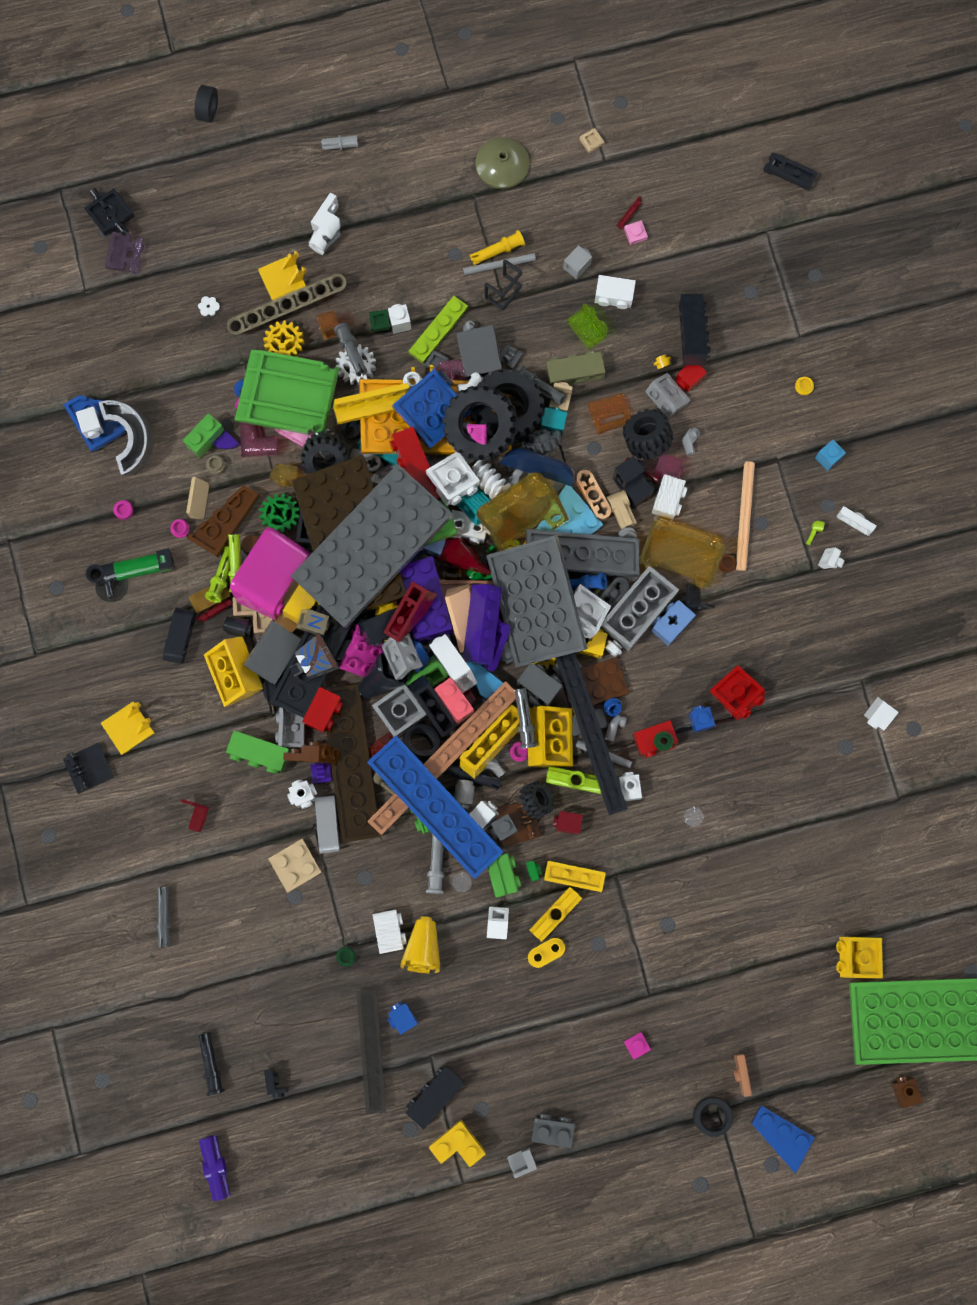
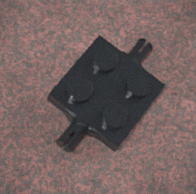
M93 188L94 192L91 189L90 194L94 197V200L84 208L86 213L105 237L116 229L123 236H126L129 230L124 224L135 217L132 210L114 188L100 195L96 188Z

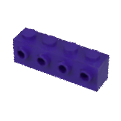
M489 584L472 585L463 659L467 663L492 665L501 587Z

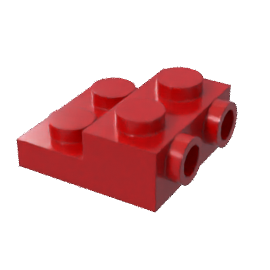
M736 666L710 689V693L724 705V708L737 721L741 718L746 719L751 714V709L755 705L759 707L764 703L766 696L765 689L740 666Z

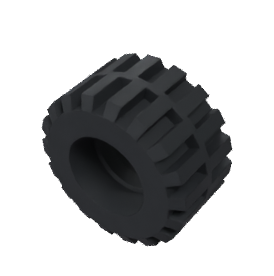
M645 409L641 412L640 410L637 414L631 415V419L626 420V425L623 426V436L629 452L636 456V458H643L644 460H648V458L655 459L656 456H662L663 452H667L669 450L668 447L672 446V441L674 440L673 432L667 416L663 415L662 411L657 412L656 409Z
M319 431L318 435L312 434L311 439L308 437L301 455V466L304 468L305 474H310L349 460L350 450H348V444H344L345 439L343 437L339 439V434L334 433L332 435L331 431H327L326 434H323V431ZM320 451H328L336 457V460L331 463H322L315 457V454Z

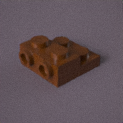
M309 742V746L302 745L301 749H291V753L284 752L283 760L336 764L339 752L337 748L330 747L329 743Z

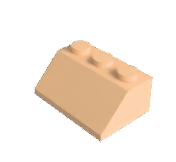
M470 584L447 589L445 595L460 653L464 651L472 590Z

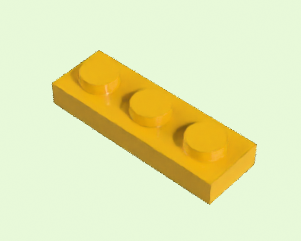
M548 861L544 881L602 892L606 873Z

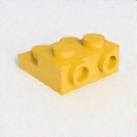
M839 937L836 949L840 953V961L836 967L840 977L883 978L882 938Z

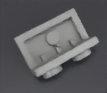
M282 707L276 713V723L279 724V731H276L275 735L276 743H278V746L285 748H302V745H305L306 725L302 723L304 718Z

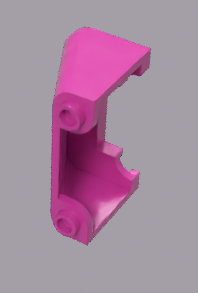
M267 527L232 579L230 590L239 604L276 621L279 615L283 614V609L285 608L283 597L294 581L291 575L312 553L279 531Z

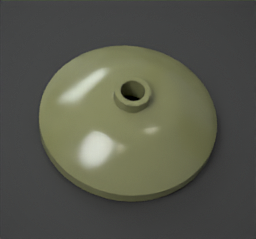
M498 137L482 145L477 153L475 165L480 179L485 184L496 189H509L517 186L525 179L529 171L530 160L526 149L518 141L511 138Z

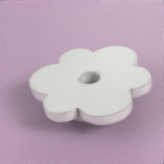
M205 296L201 299V303L198 304L201 315L214 316L215 311L219 310L220 305L214 297L209 298Z

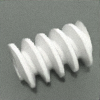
M479 460L471 469L480 480V489L484 490L491 500L501 498L509 491L511 484L504 485L506 479H500L501 474H495L496 469H490L491 464H485L486 460Z

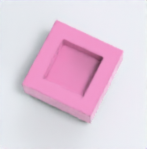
M642 220L624 226V231L630 245L647 240L648 236Z

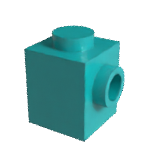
M545 407L544 414L539 422L541 429L549 431L559 430L560 434L563 435L567 412L560 411L556 407Z

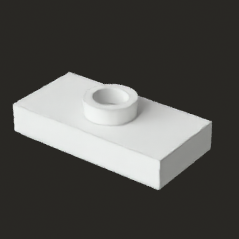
M844 506L836 516L867 536L876 527L875 524L864 519L865 517L861 513H854Z

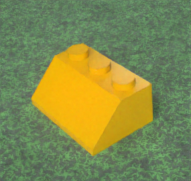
M242 636L224 639L204 654L224 707L249 698L263 689L258 674L243 665L250 654Z
M549 706L529 708L531 723L535 726V742L538 743V746L528 748V766L572 767V709Z

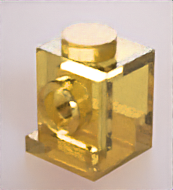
M275 463V468L271 470L270 480L275 481L281 487H288L289 485L293 487L292 480L299 478L298 466Z

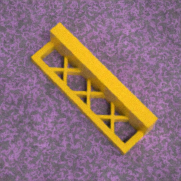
M404 383L334 399L333 409L337 423L342 424L394 412L395 409L392 405L409 391V384Z

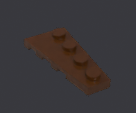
M243 485L226 501L224 506L214 511L212 517L206 522L203 521L198 526L199 528L193 534L190 533L186 538L218 558L229 543L228 535L236 533L261 496Z

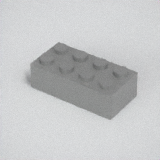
M649 566L606 616L600 629H603L605 633H608L607 635L629 652L677 595L679 589Z

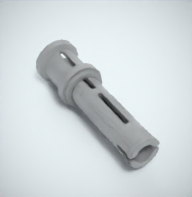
M433 834L431 867L427 873L429 883L426 893L443 894L442 878H444L445 874L442 872L444 846Z

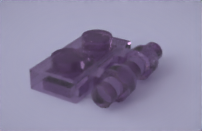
M112 232L105 262L106 269L124 272L125 266L129 265V272L136 274L141 264L140 255L144 250V239L137 237L135 243L131 242L132 237L129 234L123 236L122 233ZM129 250L134 251L132 258L128 257Z

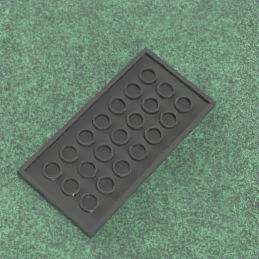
M397 464L298 567L291 577L346 629L454 515Z

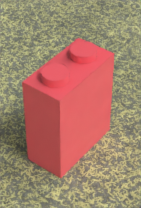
M451 677L435 688L436 694L458 726L474 714L473 707Z

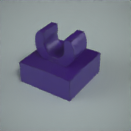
M330 763L310 765L313 784L333 781Z

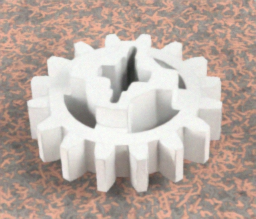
M361 344L358 345L357 350L361 358L364 356L368 361L366 362V360L362 359L368 371L364 376L362 374L361 377L356 375L346 350L344 353L339 352L341 358H336L339 377H343L344 382L350 380L351 385L355 381L359 385V380L367 379L368 376L372 378L373 373L371 371H376V366H374L376 360L373 358V352L368 353V347L362 349ZM344 367L350 370V374L346 372Z

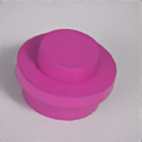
M178 519L171 524L170 530L173 536L184 538L188 535L190 527L185 520Z
M517 742L510 748V756L517 762H522L528 758V748H520L522 742Z

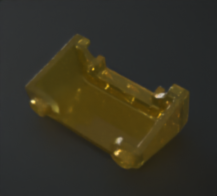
M655 515L639 558V563L646 569L649 566L654 568L659 566L692 578L695 586L699 588H711L724 554L727 540L676 520Z

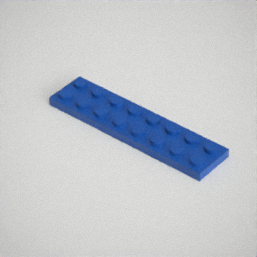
M397 736L367 762L474 879L503 853L500 847Z

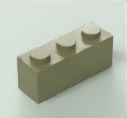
M589 351L584 355L572 354L567 356V358L560 359L555 357L546 361L548 383L553 388L554 383L565 382L573 385L601 380L605 377L601 352Z

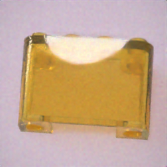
M537 472L530 473L481 506L476 514L498 552L506 550L508 547L518 546L514 540L526 533L527 529L533 528L543 520L553 530L569 520L556 490L542 474ZM554 516H561V518L558 521H552V518Z

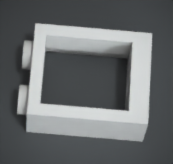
M446 634L434 639L429 646L460 691L464 693L476 685L477 681L471 669Z

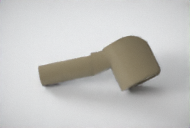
M375 772L373 782L381 785L393 795L395 792Z

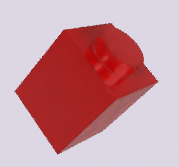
M688 365L678 372L676 382L681 389L689 392L705 379L707 372L700 365Z

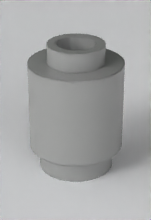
M458 780L455 785L454 799L464 809H469V805H473L475 788L473 781Z

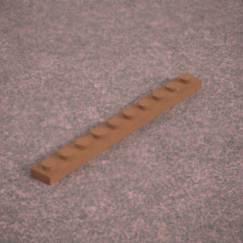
M505 681L423 764L436 779L516 699L514 689ZM395 793L367 822L382 835L409 807Z

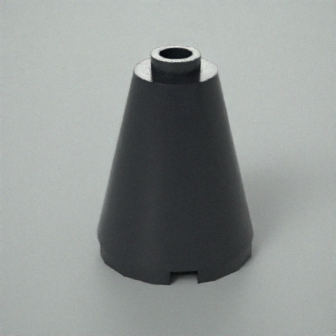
M382 652L377 656L360 681L358 690L361 696L371 699L403 686L409 679V673L403 679L396 680L385 653Z

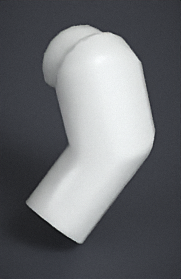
M476 372L471 374V379L467 384L457 385L458 392L470 386H477L482 381V377Z

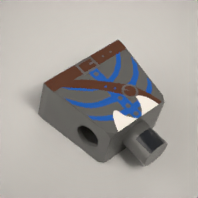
M317 634L295 652L299 662L289 667L294 677L305 672L309 679L340 668L320 634Z

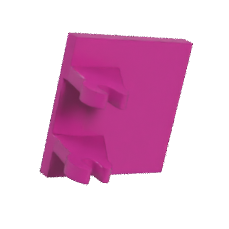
M354 624L356 630H351L353 639L339 667L364 677L377 656L384 652L382 649L383 643L373 647V644L366 645L358 624Z

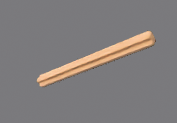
M750 461L744 463L736 557V570L745 571L747 568L755 463Z

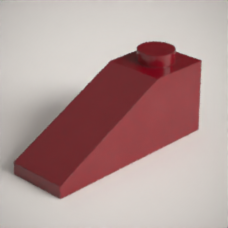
M455 537V540L446 539L439 560L453 567L486 575L491 574V571L482 563L476 552L465 544V540Z
M412 581L383 633L397 642H401L426 614L437 594L425 586Z

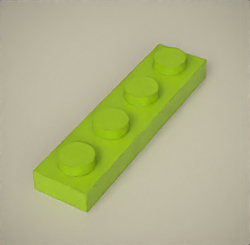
M453 296L411 347L409 354L424 364L432 351H435L465 314L468 306Z

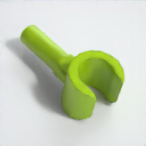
M817 520L812 524V531L806 542L807 545L810 546L816 531L823 532L825 524L823 521Z

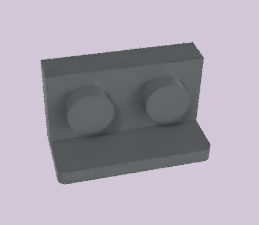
M540 1113L539 1117L535 1116L532 1142L572 1148L575 1122H571L572 1118L560 1116L559 1120L551 1119L552 1115Z

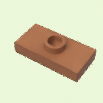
M741 1053L734 1054L737 1069L734 1070V1077L736 1082H739L741 1095L744 1097L752 1096L745 1055Z

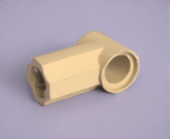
M624 490L606 497L611 507V512L614 513L621 530L625 527L636 525V520L629 507L628 496Z

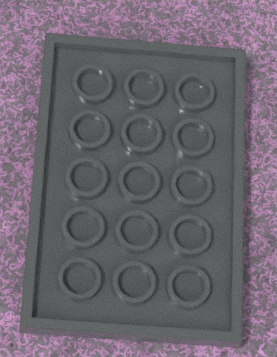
M558 535L486 555L494 586L502 588L500 609L504 623L510 626L508 640L515 667L587 649Z

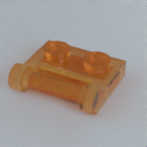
M623 393L587 404L597 435L602 434L603 431L625 425L626 420L631 419V413ZM620 414L624 415L623 418H619L603 424L600 423V420H604Z

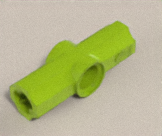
M548 767L545 783L568 787L572 790L601 794L595 775ZM574 775L578 776L581 780L580 785H573L571 777Z

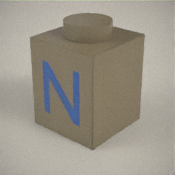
M310 609L301 610L296 628L315 635H324V632H327L329 628V616Z

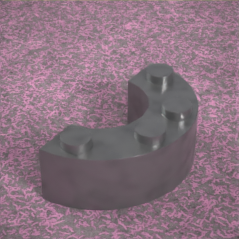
M113 400L100 401L99 406L104 420L109 422L118 421L125 427L128 433L127 447L121 454L116 456L121 475H132L146 464L151 455L153 432L150 423L142 412L129 404Z

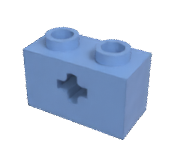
M679 600L675 604L671 602L664 610L667 613L663 617L658 616L652 623L654 626L652 632L667 646L675 640L696 616ZM670 620H676L672 625L668 624Z

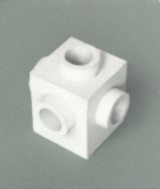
M302 779L293 782L292 787L288 788L290 793L287 794L291 805L295 804L296 807H301L302 809L313 805L312 802L315 801L314 795L317 794L313 783L309 784L307 780L303 781ZM300 790L305 792L302 797L298 796V791Z

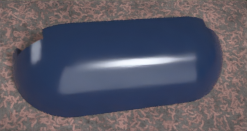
M523 448L512 449L503 456L500 464L573 487L574 473L567 463Z

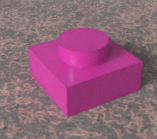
M641 1032L623 1041L633 1060L651 1050Z

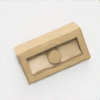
M193 477L191 480L186 513L190 518L204 519L209 484L196 477Z

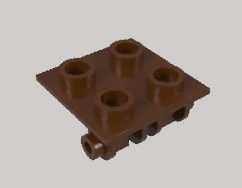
M520 801L499 807L496 810L500 814L496 820L508 814L518 831L502 841L503 847L541 837L537 820L531 818V815L528 816L526 814L527 810L523 811L522 808L524 806L523 804L520 805Z

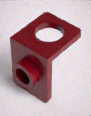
M181 799L180 802L195 806L188 829L201 832L209 807Z

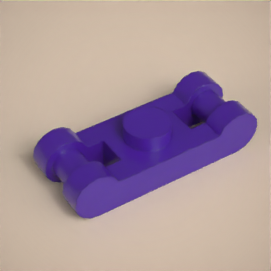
M499 619L497 622L492 665H481L489 671H494L497 668L510 632V626Z

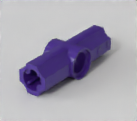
M217 1135L202 1138L199 1140L203 1157L202 1167L204 1176L209 1182L213 1201H218L230 1197L231 1194L226 1177L227 1166L224 1157L221 1156Z

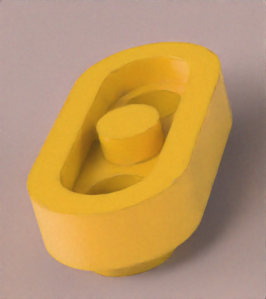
M552 938L533 948L528 954V961L533 967H543L562 956L565 951V945L562 940ZM553 944L559 946L557 952L552 951L551 947ZM536 954H540L542 957L539 962L534 960Z

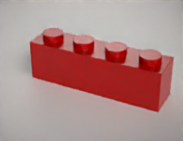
M410 427L392 434L389 444L392 451L397 453V464L438 501L441 500V497L436 492V486L426 474V470L430 466L414 428Z

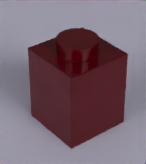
M559 811V814L554 816L553 826L556 827V832L580 835L583 815Z

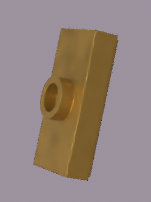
M210 586L188 597L197 614L220 604L205 598V594L209 591ZM227 587L223 589L221 602L231 598Z

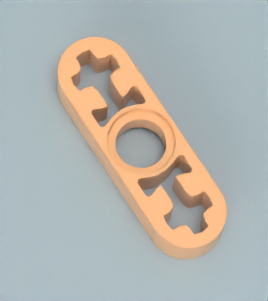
M580 471L577 474L576 483L587 504L600 521L607 520L611 514V507L590 471ZM583 475L585 478L589 477L588 484L591 487L585 490L587 488L585 481H580ZM596 491L599 494V498L591 500L588 497V493ZM601 500L603 501L600 503L601 508L607 510L604 516L602 513L598 514L599 506L596 505Z

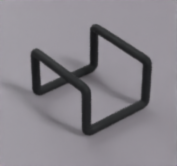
M503 260V276L511 281V283L503 293L489 283H485V299L500 310H504L521 289V284L517 280L522 275V271L508 260ZM506 264L518 272L514 279L506 274ZM514 284L518 286L503 306L488 297V288L499 296L504 297Z

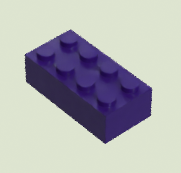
M433 556L408 563L400 571L406 591L413 581L437 594L429 610L412 628L415 641L423 643L440 636L442 637L445 634L446 636L454 634Z

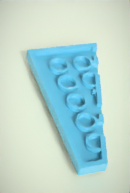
M565 485L536 530L592 535L602 528L603 523L573 488Z

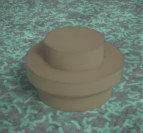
M214 455L207 459L206 468L212 474H219L224 470L225 462L220 456Z

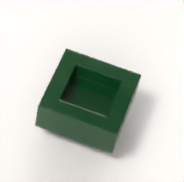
M387 310L369 312L372 332L390 330Z

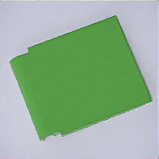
M251 350L235 421L309 435V432L318 433L319 431H323L324 434L339 368L336 366L335 369H331L328 365H324V362L263 350Z

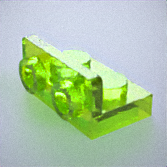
M586 303L582 305L580 311L567 319V323L588 350L607 337V325L604 321H600L597 318L594 308L589 307Z

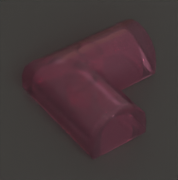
M240 422L241 457L279 455L278 436L260 437L259 425Z

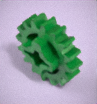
M275 493L273 499L268 496V502H262L264 508H259L260 513H262L259 518L264 520L262 522L263 527H271L281 531L283 535L286 529L292 532L291 526L297 527L298 525L295 520H299L300 517L297 515L300 513V509L295 508L298 505L297 502H292L291 496L286 499L284 493H282L281 497H278L277 493ZM276 509L283 514L284 519L277 515ZM292 512L291 519L288 521V517Z

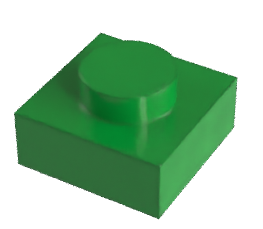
M534 860L526 862L531 882L539 880V875H542L539 864H535Z

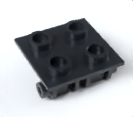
M99 742L75 754L71 752L63 759L78 794L114 778Z

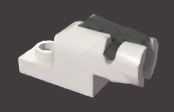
M332 193L328 195L311 220L314 232L308 242L309 247L321 255L326 253L341 237L339 232L340 220L333 215L338 209L337 196Z

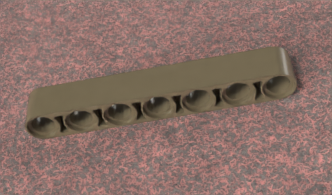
M338 273L328 275L229 318L227 329L235 335L243 333L341 291L346 286V279ZM335 277H340L342 280L339 287H334L332 283ZM318 284L324 285V293H316L315 289ZM306 291L308 299L302 302L299 300V293ZM286 298L291 301V306L288 309H284L281 305L282 301ZM267 306L274 308L273 315H265L264 310ZM250 313L257 315L255 323L248 322L247 317ZM235 320L240 322V328L236 331L230 328L231 322Z

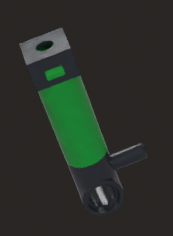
M168 548L156 551V554L103 565H90L86 570V578L96 587L105 585L107 597L113 598L115 595L112 582L162 572L163 574L176 570L172 552ZM96 572H101V576L98 579H93V575Z

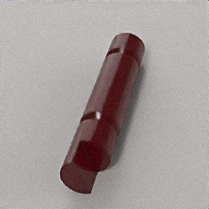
M638 196L616 226L622 230L641 206V196Z
M228 598L195 619L196 621L202 619L205 622L227 609V607L232 606L233 603Z

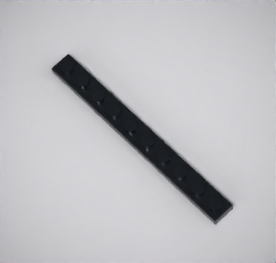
M571 653L555 657L608 815L628 810L576 655Z

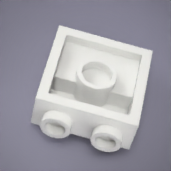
M455 452L426 470V474L437 488L436 492L447 506L449 504L457 505L461 502V497L466 494L471 496L478 491L477 488L480 480L460 453Z
M580 584L575 589L573 595L584 637L591 639L599 631L611 606Z

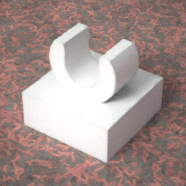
M836 547L825 549L818 566L823 569L837 568V566L842 568L844 560L839 558L841 551Z

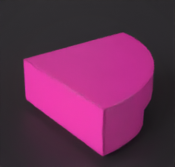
M467 424V430L472 439L480 444L487 445V425Z

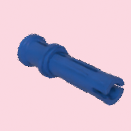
M604 572L598 575L590 576L585 574L582 578L569 579L572 591L580 584L589 591L597 588L601 590L607 588V577Z

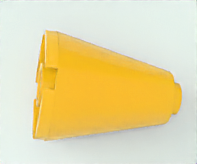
M421 917L419 920H416L401 960L400 967L402 969L404 966H408V971L430 973V970L434 969L435 973L440 972L436 922L432 921V918Z

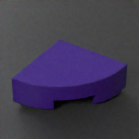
M227 431L212 443L216 448L225 450L235 449L239 446V443Z

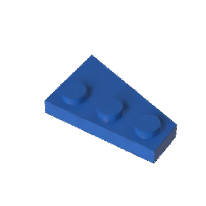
M760 1105L751 1124L796 1174L815 1137Z

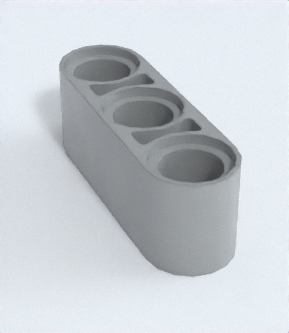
M335 795L315 797L320 854L340 852Z

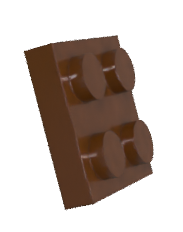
M617 657L580 669L593 706L606 702L610 698H619L629 694Z

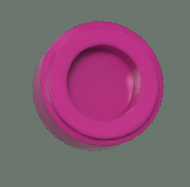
M125 500L118 501L113 508L115 516L120 520H128L134 512L132 505Z

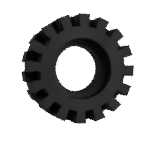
M541 780L523 786L520 790L521 795H519V799H522L520 805L523 804L524 806L522 808L523 811L527 810L526 814L528 816L531 815V818L535 819L551 813L554 810L552 807H555V803H553L555 797L551 796L553 792L549 791L550 787H545L546 783L541 782Z

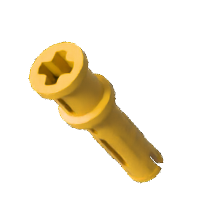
M517 230L511 236L502 237L500 242L470 254L473 265L475 266L500 253H509L511 249L520 245L522 247L525 246L521 232Z

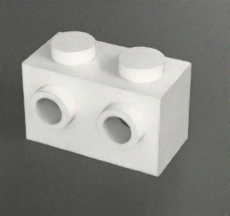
M452 510L454 515L452 518L458 535L452 536L450 539L455 540V537L468 540L473 545L484 544L489 520L475 526L466 514Z

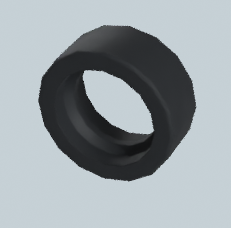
M200 85L198 88L194 109L196 120L209 123L214 120L218 104V91L216 87Z
M415 724L409 727L402 738V742L421 763L426 762L440 746L437 732L425 724ZM420 735L427 738L431 744V749L425 752L418 751L410 743L411 736Z
M708 1096L696 1104L693 1111V1120L696 1127L703 1134L709 1137H719L730 1129L733 1123V1114L725 1101L718 1097ZM711 1104L720 1106L725 1114L723 1124L716 1129L706 1127L701 1120L703 1109Z

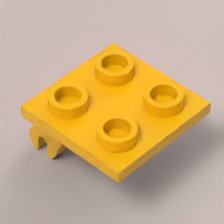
M294 251V255L289 253L287 257L258 269L271 299L305 286L303 277L307 271L305 267H301V271L298 270L296 259L299 257L297 251Z
M131 702L101 722V725L121 755L155 734L150 727V718L145 719L140 712L139 707L141 705L139 702Z

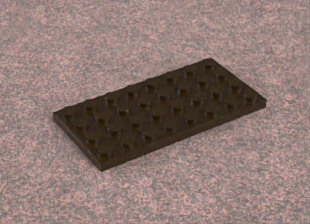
M364 455L292 480L313 552L374 489ZM401 572L360 614L402 600L406 593V588Z

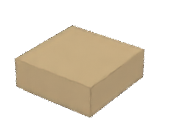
M595 128L579 138L589 154L602 147L605 143Z

